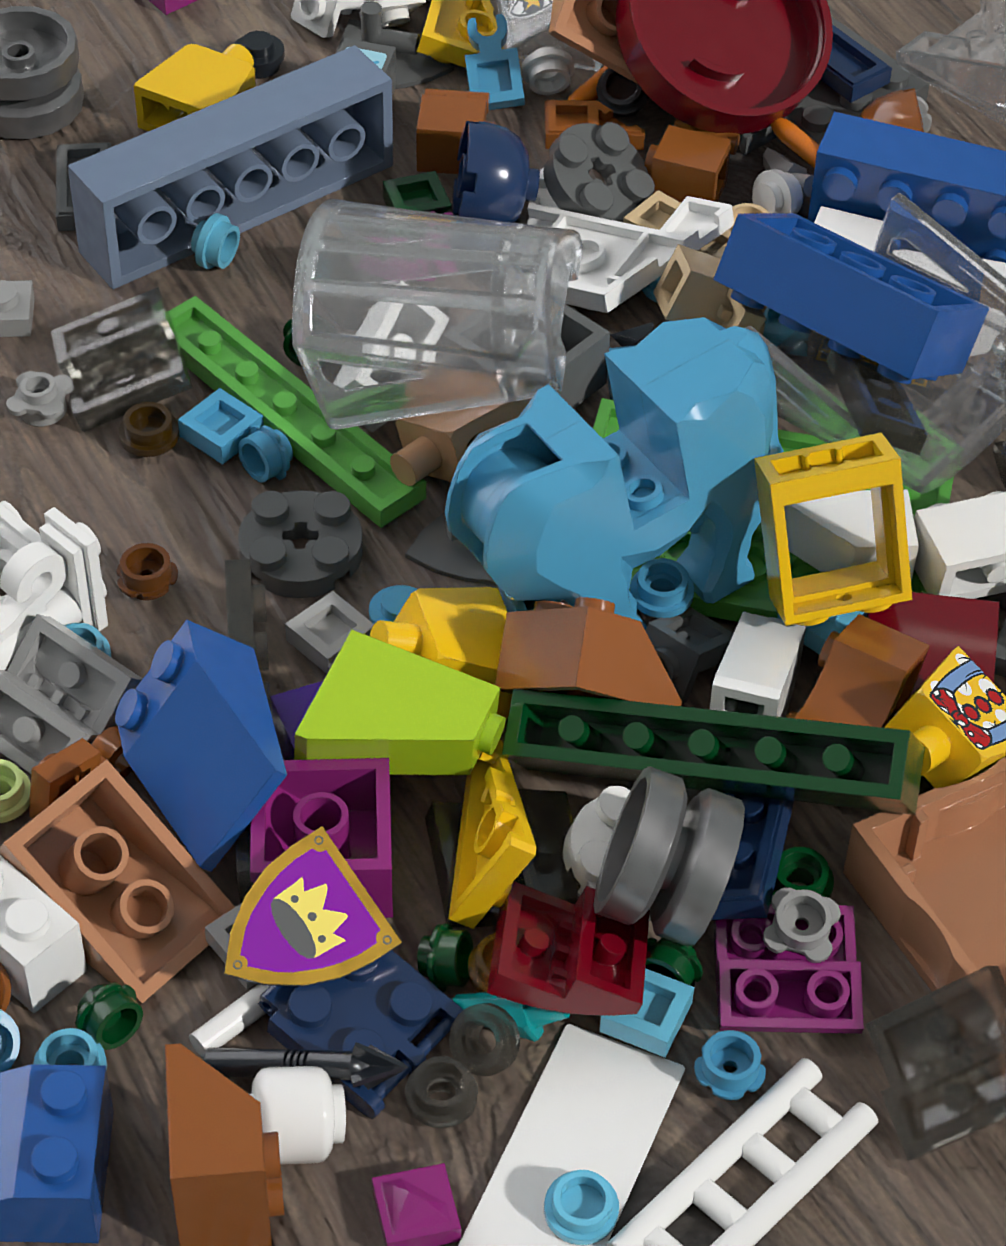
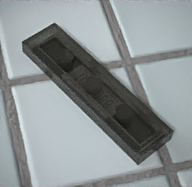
M831 349L826 362L859 435L862 437L882 432L892 447L920 456L928 434L902 384L878 373L879 363L863 355L861 358L856 359L844 356Z

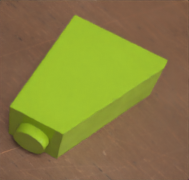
M351 629L295 732L294 760L389 758L390 775H470L481 752L492 755L502 735L506 718L497 714L501 687Z

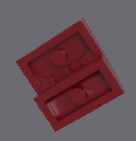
M912 592V600L894 603L884 611L867 614L869 619L930 645L911 695L958 646L994 683L999 602Z
M513 881L507 899L499 907L487 993L512 1002L563 1013L604 1016L637 1014L643 1005L650 910L648 909L646 914L634 924L626 925L595 913L594 897L596 889L586 886L576 904H572Z

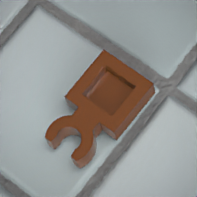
M117 726L104 730L92 744L81 738L60 752L47 755L38 765L31 769L30 818H35L106 759L123 778L132 771L126 759L121 756L123 749Z

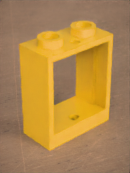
M882 432L754 458L769 597L785 626L793 624L802 626L818 625L825 622L831 616L856 611L876 613L888 609L894 603L912 600L901 458ZM871 489L877 561L792 578L784 506Z

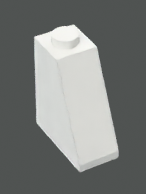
M743 612L712 684L710 709L786 717L800 669L806 626L797 624L785 626L781 619Z

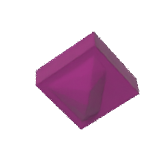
M445 1163L372 1178V1193L385 1246H440L461 1241V1225Z

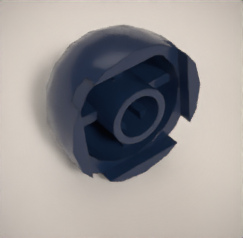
M466 121L458 149L457 161H460L458 178H454L452 213L460 231L474 234L493 233L513 224L520 217L525 201L535 203L539 188L540 171L539 169L530 168L527 147L521 138L508 128L488 122Z

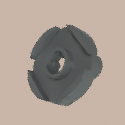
M607 122L603 126L593 123L576 124L563 131L548 150L550 151L549 160L544 165L543 177L550 196L561 210L623 222V217L649 198L654 192L655 184L648 174L647 167L644 166L645 163L642 157L629 142V136L625 129L616 123ZM594 169L599 172L604 178L606 185L601 179H592L589 171Z
M305 490L284 493L266 491L253 499L251 504L252 510L244 517L239 528V555L243 570L249 577L252 572L256 577L264 580V589L275 595L289 598L316 597L334 590L335 580L343 577L348 571H350L351 577L358 570L363 554L362 528L358 517L350 510V501L344 494L336 491L323 493ZM304 538L310 541L307 542L306 548L296 549L292 540Z

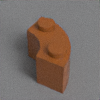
M858 614L841 633L835 630L830 633L818 658V666L822 667L823 670L815 687L799 712L792 710L786 718L884 728L891 716L895 715L910 698L930 645Z

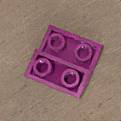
M770 904L767 918L713 920L716 993L720 1031L862 1034L864 1024L861 962L856 961L854 906L838 905L840 908V918L836 924L831 926L828 938L832 944V952L829 958L821 963L809 962L804 954L788 950L782 953H774L766 947L763 941L764 930L773 923L775 910L772 904ZM798 920L795 923L799 930H806L808 928V924L804 920Z

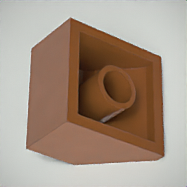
M578 597L575 599L573 607L560 602L541 600L535 601L534 610L506 613L495 683L496 686L501 687L500 691L513 694V689L673 706H681L682 704L641 621L614 614V603L597 598Z
M181 1043L165 1045L170 1182L180 1246H272L270 1217L285 1216L278 1131L263 1132L261 1103Z

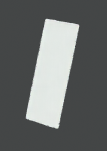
M566 1025L458 1246H606L613 1230L603 1240L590 1245H575L557 1237L549 1228L544 1216V1201L547 1190L558 1177L575 1170L596 1172L612 1185L618 1196V1221L684 1074L685 1067L575 1025Z

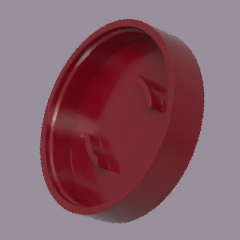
M618 0L616 31L618 42L627 67L636 82L667 113L688 125L705 131L745 134L770 127V124L776 119L787 117L813 90L825 72L830 59L833 28L827 0Z

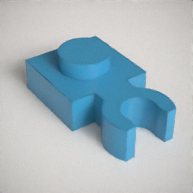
M503 14L496 15L497 31L491 36H483L478 32L475 18H469L467 24L469 41L473 48L480 52L465 55L469 90L472 92L490 93L489 110L525 105L517 48L502 50L508 38L507 21Z

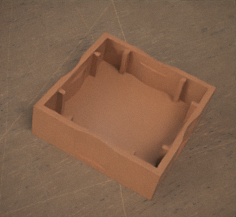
M1005 757L972 779L947 787L934 788L918 795L916 815L882 811L852 825L843 872L997 1080L1006 1077Z

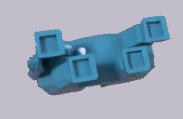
M705 317L662 322L635 347L610 350L604 354L619 430L609 436L602 438L548 384L537 390L518 418L479 433L468 446L456 467L448 490L445 506L448 530L471 551L496 583L508 612L534 610L535 601L541 600L554 602L565 600L574 607L575 599L578 597L597 598L614 603V614L641 621L646 630L647 625L636 614L637 601L629 591L632 570L663 554L684 537L688 531L691 532L689 546L676 562L680 563L687 570L688 576L694 585V592L704 602L715 603L754 580L755 573L751 562L747 558L752 534L761 523L754 458L784 452L778 439L776 377L768 346L757 332L737 326L724 328Z

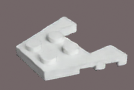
M543 167L540 171L535 203L529 202L527 208L529 219L526 228L520 229L506 271L508 286L523 277L565 304L608 313L662 276L678 244L698 251L730 229L734 224L732 205L687 196L661 229H652L561 210L547 190L543 177Z

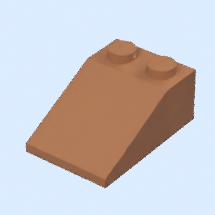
M107 759L0 846V855L79 923L86 963L110 983L117 982L121 986L125 984L130 985L136 992V1002L139 1005L143 1004L209 946L206 941L205 927L235 908L232 902L205 871L199 867L192 856Z

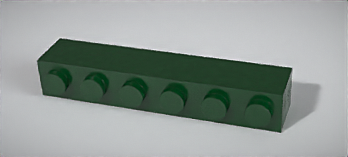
M513 689L502 754L523 768L533 771L635 782L643 769L650 766L682 778L685 788L706 790L710 788L722 793L916 815L925 747L909 730Z

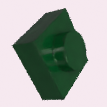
M436 171L383 181V199L396 228L416 230L419 229V226L428 223L427 216L429 212L435 211L437 215L448 211L452 212V205Z

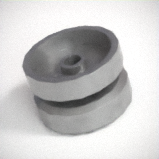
M11 6L0 9V137L7 139H32L50 135L71 124L82 110L84 93L82 76L78 69L79 51L77 36L71 23L56 12L33 6Z
M650 766L643 769L633 784L613 829L596 885L594 897L595 913L620 923L631 925L642 918L651 907L650 918L654 935L687 947L695 945L709 925L732 871L744 824L745 808L742 800L708 788L696 795L687 806V793L682 778Z

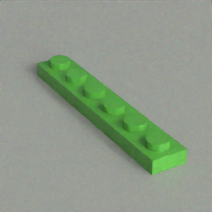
M197 296L190 298L150 322L151 336L156 343L214 391L221 388L262 414L264 425L269 426L273 430L281 431L288 438L295 458L336 492L344 494L353 506L380 528L426 499V481L424 479L413 486L403 484L391 468L390 458L393 455Z

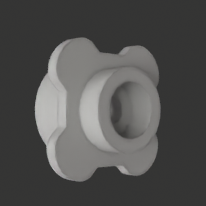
M24 372L16 378L18 388L15 395L6 401L7 409L10 414L20 416L29 425L37 427L52 425L62 419L67 411L65 395L73 391L72 379L67 375L53 377L45 372Z
M793 888L778 890L773 895L771 902L775 910L773 923L764 930L763 941L766 947L774 953H782L788 950L804 954L806 959L812 963H821L828 959L832 952V944L828 939L831 926L836 924L840 918V908L837 903L831 898L822 897L811 890H795ZM798 920H804L807 922L808 928L806 930H799L795 923Z

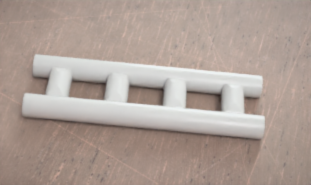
M801 1058L610 1239L606 1246H683L665 1229L692 1203L725 1230L710 1246H754L878 1124L877 1115L865 1103L857 1102L842 1117L810 1091L821 1081L822 1073L811 1060ZM788 1111L821 1136L796 1163L763 1136ZM741 1156L774 1183L748 1209L743 1207L715 1183Z

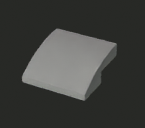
M36 614L7 671L0 670V753L31 774V769L38 765L47 755L58 753L81 738L92 744L104 730L117 726L115 715L121 698L128 690L136 689L143 678L52 617Z

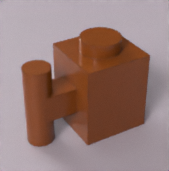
M425 88V94L421 98L416 128L417 172L436 171V173L458 174L460 161H457L465 122L481 121L496 124V122L486 121V114L489 112L490 93Z
M678 119L674 126L668 125L659 145L651 144L645 159L644 166L647 167L648 174L655 184L653 194L659 190L680 203L687 196L718 202L727 183L730 154H736L740 134L705 131Z

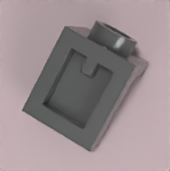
M691 607L678 616L658 618L651 621L645 630L682 704L687 702L698 673L721 663L734 634Z

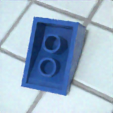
M186 620L173 639L163 642L157 649L150 670L136 689H130L123 695L116 710L115 722L119 728L124 758L199 867L212 872L285 779L287 772L254 648Z
M31 1064L0 1072V1242L99 1243L114 1115L106 1066Z

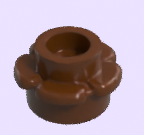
M141 543L128 548L122 554L120 564L116 570L117 575L120 577L117 580V585L121 592L128 597H135L145 601L154 600L166 595L169 591V585H174L178 579L177 566L170 561L169 553L163 547L153 543Z

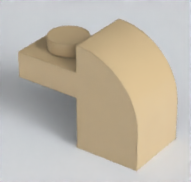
M678 244L653 291L665 319L676 321L705 317L724 328L737 326L757 332L762 338L766 320L763 313L767 307L755 309L732 299L731 293L733 290L713 280L721 259Z

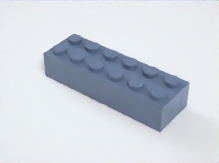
M354 45L68 165L79 253L112 289H115L195 254L191 249L193 233L202 220L207 221L215 213L227 216L230 224L238 226L240 233L393 166L392 79Z

